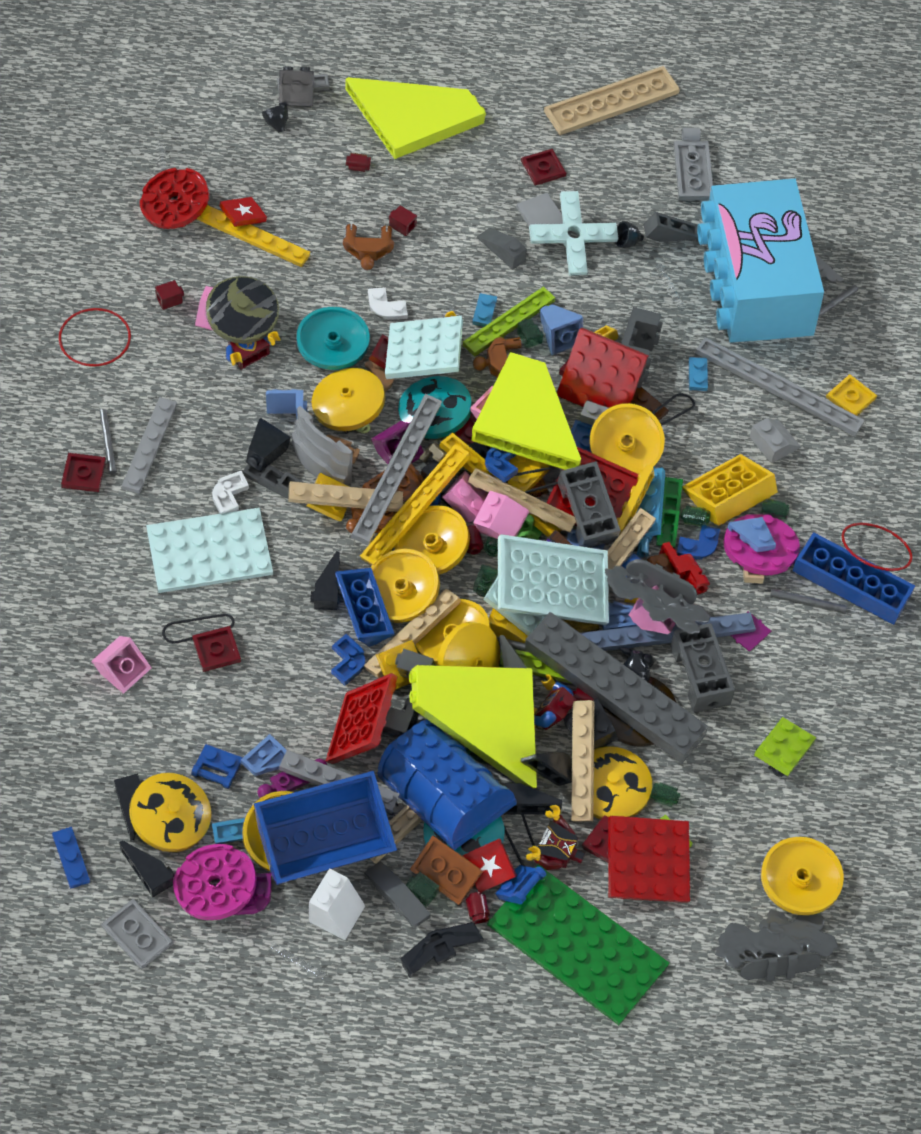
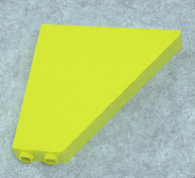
M350 77L345 80L346 91L394 159L484 124L485 109L478 104L476 97L468 89Z
M510 352L473 426L472 441L564 470L580 466L581 457L546 363Z
M417 665L411 669L409 682L412 683V691L409 698L412 708L515 783H521L533 789L537 788L536 772L521 763V758L536 754L531 668Z

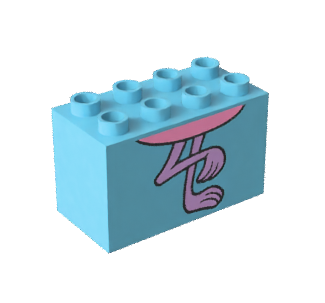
M796 178L711 186L709 201L701 202L703 223L698 224L697 234L700 245L708 244L709 251L704 252L705 272H714L715 279L710 281L712 301H720L722 308H717L716 311L718 329H727L730 343L814 336L824 289Z

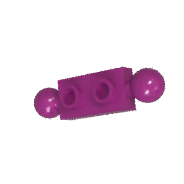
M321 758L314 760L327 765L326 761ZM281 772L270 777L272 785L262 784L259 786L257 794L261 798L277 791L292 792L311 782Z

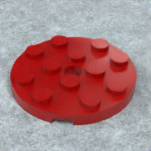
M170 168L158 173L147 182L142 190L143 194L139 203L144 217L150 224L162 229H175L185 227L202 215L208 205L210 193L205 179L197 171L186 168V170ZM178 196L177 201L171 200V198Z

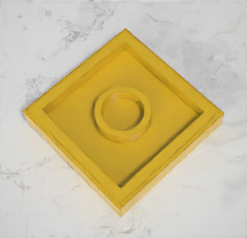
M849 374L826 395V398L835 405L857 416L878 395Z

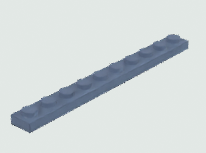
M751 612L710 617L708 623L696 621L698 626L711 623L716 637L754 632L756 629ZM675 624L669 634L643 630L639 626L581 634L604 651L620 649V647L634 648L671 643L674 630L681 628Z

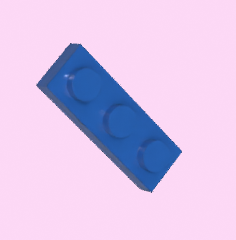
M72 827L53 832L52 836L70 889L90 883Z

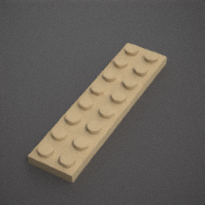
M661 66L544 107V112L558 134L563 135L677 95L680 89L666 68Z

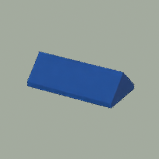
M372 568L336 571L335 575L358 640L371 647L393 636L395 633Z

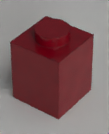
M400 205L396 210L391 211L389 226L407 236L417 226V215Z
M175 280L155 287V295L162 310L183 303V288L178 286Z

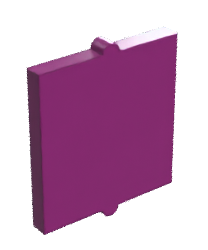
M753 615L752 619L756 628L754 632L730 635L736 640L737 644H741L749 652L772 632L762 623L761 619L758 620Z

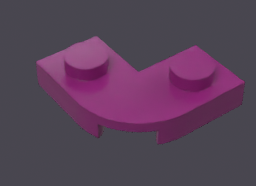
M271 873L256 874L257 884L252 898L243 909L234 915L255 914L267 907L271 900Z

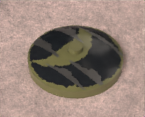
M236 276L221 281L211 290L206 301V318L210 327L216 334L230 342L248 344L259 341L272 332L278 321L279 304L276 295L269 286L252 277Z

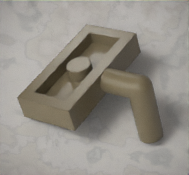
M432 442L419 459L426 462L433 453L432 457L440 463L447 453L437 443Z

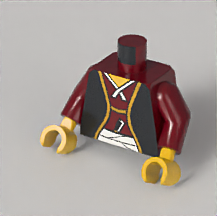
M550 806L553 813L546 811L545 815L548 818L554 819L553 821L550 820L538 847L528 848L532 853L527 854L526 859L529 861L534 860L545 870L566 869L570 859L581 864L586 852L576 849L578 837L563 816L560 815L561 810L559 806Z

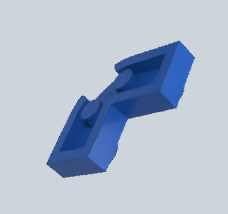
M493 447L487 452L485 466L490 473L505 483L518 473V468L508 462L516 454Z
M702 525L699 540L680 537L677 555L691 554L696 560H702L716 551L720 529Z
M347 634L332 645V650L343 660L331 669V674L344 686L359 675L365 665L363 649Z

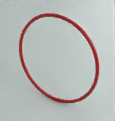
M102 308L85 309L73 314L63 323L59 332V345L63 353L73 362L84 366H103L116 361L126 352L131 341V331L127 322L117 313ZM99 310L109 312L120 318L128 331V342L123 352L113 360L101 364H86L69 356L62 346V331L67 322L80 313Z
M853 523L845 527L842 532V542L845 548L856 559L868 566L885 571H900L907 568L912 562V552L907 543L897 534L884 527L871 523ZM858 525L872 526L885 530L905 545L910 555L909 562L900 568H884L873 565L852 552L845 542V532L850 527Z

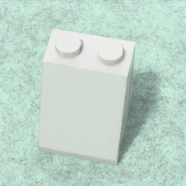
M329 868L309 901V922L343 940H346L365 908V904L347 877Z

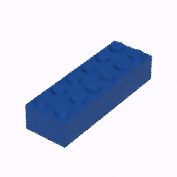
M814 532L797 557L793 572L893 625L910 600L915 585L888 571L864 564L850 554L847 549Z

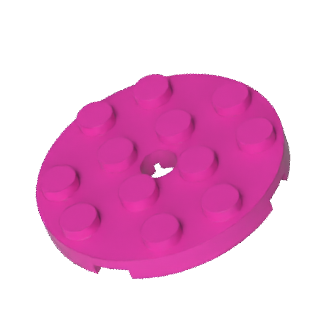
M747 514L734 520L740 521L763 517L776 543L775 550L756 552L749 544L740 539V535L736 531H730L727 528L724 537V549L734 564L737 562L744 567V570L758 575L780 574L787 571L788 567L793 563L795 564L800 551V543L794 530L786 523L768 514Z
M212 844L201 847L186 857V861L176 870L173 888L179 905L189 915L202 920H220L236 914L247 905L255 892L257 876L254 865L246 853L235 849L231 845ZM213 879H220L216 887L210 884Z

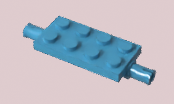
M654 467L655 476L638 510L642 508L656 518L655 523L638 544L636 553L638 557L643 558L644 553L645 557H648L649 542H651L653 536L661 535L666 472L663 467L657 469Z

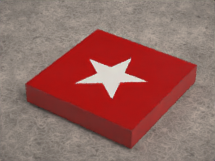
M252 197L220 201L219 207L234 227L263 223L267 220V216Z
M497 839L462 855L483 870V873L475 883L478 892L486 891L517 876L501 839Z

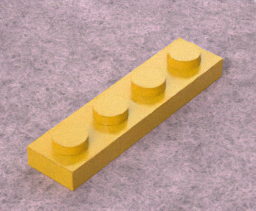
M646 464L644 470L639 472L638 483L632 487L630 491L631 497L623 505V513L620 518H617L621 530L620 534L635 516L655 476L652 466Z

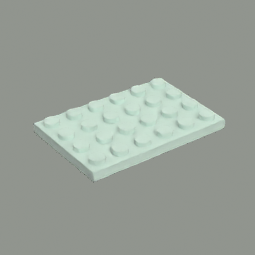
M260 508L146 525L158 593L273 575Z
M499 535L498 610L543 617L552 612L558 618L564 620L607 625L609 623L608 582L606 581L608 576L605 574V569H608V551Z

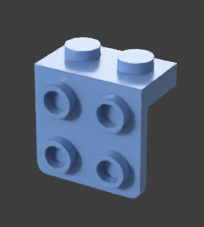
M274 389L266 391L267 414H296L297 419V408L299 406L307 411V401H304L303 390Z

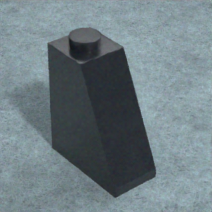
M260 418L249 446L246 463L261 472L287 451L291 437Z

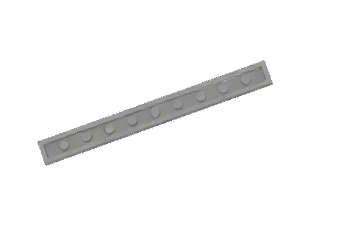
M704 337L696 349L695 354L707 358V360L854 437L864 424V419Z
M427 394L424 395L353 530L352 539L369 545L442 404L441 400Z

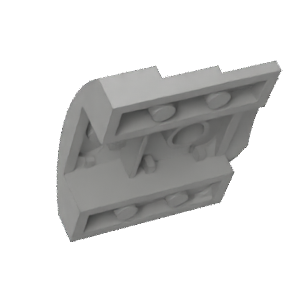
M299 406L297 408V419L295 420V431L292 433V445L297 458L315 477L322 473L348 486L352 482L353 452L340 440L335 443L334 440L321 433L313 425V417Z

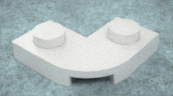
M386 288L368 289L371 312L383 317L384 320L407 319L406 301L388 302Z
M242 471L220 478L215 485L212 497L220 514L239 510L233 495L249 489Z

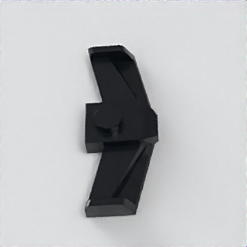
M474 922L440 930L436 929L428 933L425 938L400 958L407 975L411 978L431 959L434 958L437 965L456 956L455 947L483 942L484 938Z

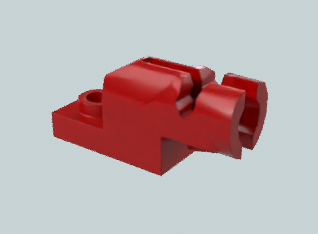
M670 542L662 544L659 554L666 553L674 572L680 575L681 579L693 585L697 595L706 592L709 589L707 586L710 585V582L706 575H702L703 570L699 567L691 554L678 556L677 551Z

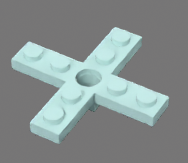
M561 191L560 201L563 224H530L531 244L564 243V246H566L569 276L587 275L584 243L617 242V224L582 223L578 191ZM568 232H575L578 235V238L570 237L568 235Z

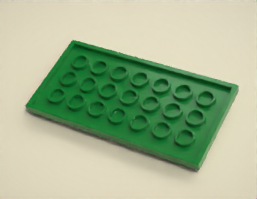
M545 870L546 876L536 883L526 895V900L522 904L506 901L487 922V925L619 1026L669 966V962Z

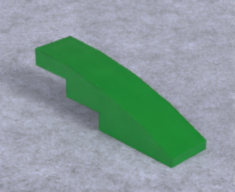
M665 477L661 535H657L656 546H662L663 543L670 542L672 547L675 548L683 479Z

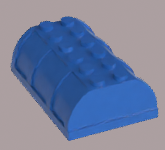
M429 720L419 722L391 742L381 756L378 765V777L392 791L399 793V798L453 850H456L517 804L516 798L509 788L502 786L485 766L478 764L466 752L459 742L451 739L443 730Z
M374 771L254 803L259 834L269 869L276 885L328 871L329 868L335 869L397 851Z

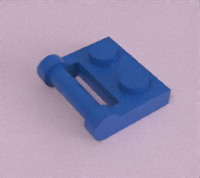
M205 744L196 764L192 768L191 776H200L229 789L243 757ZM206 766L228 775L226 777H223L221 775L202 769V767Z
M519 865L514 869L517 876L505 881L495 893L499 900L522 904L526 900V895L536 883L546 876L543 868Z

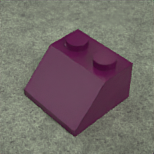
M399 421L371 438L377 453L387 464H389L410 422ZM421 445L411 464L417 461L424 453Z

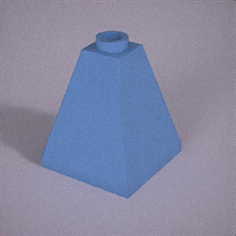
M553 304L540 309V320L551 355L553 356L573 348L579 329L583 328V317Z

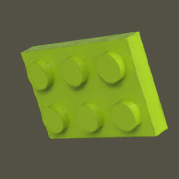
M782 717L758 747L754 756L789 776L812 746L816 737Z

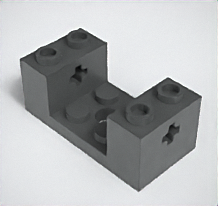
M633 307L621 344L649 355L654 345H658L660 335L657 332H661L663 324L660 321L661 314ZM651 358L647 359L637 388H641L643 381H647L649 371H646V369L650 368Z
M597 461L560 471L558 485L563 499L568 498L577 523L575 535L579 546L592 548L614 542L621 530ZM592 498L595 501V505L588 506L585 503V499Z
M711 623L699 625L700 632L689 634L682 629L674 630L670 645L675 661H682L690 682L688 699L693 713L731 705L735 692ZM706 659L709 664L702 665L699 663V660Z
M404 648L402 654L399 653L395 661L400 676L408 679L411 669L417 665L436 666L433 658ZM407 698L405 701V712L390 707L387 712L383 732L399 737L416 725L420 714L412 708L410 698Z

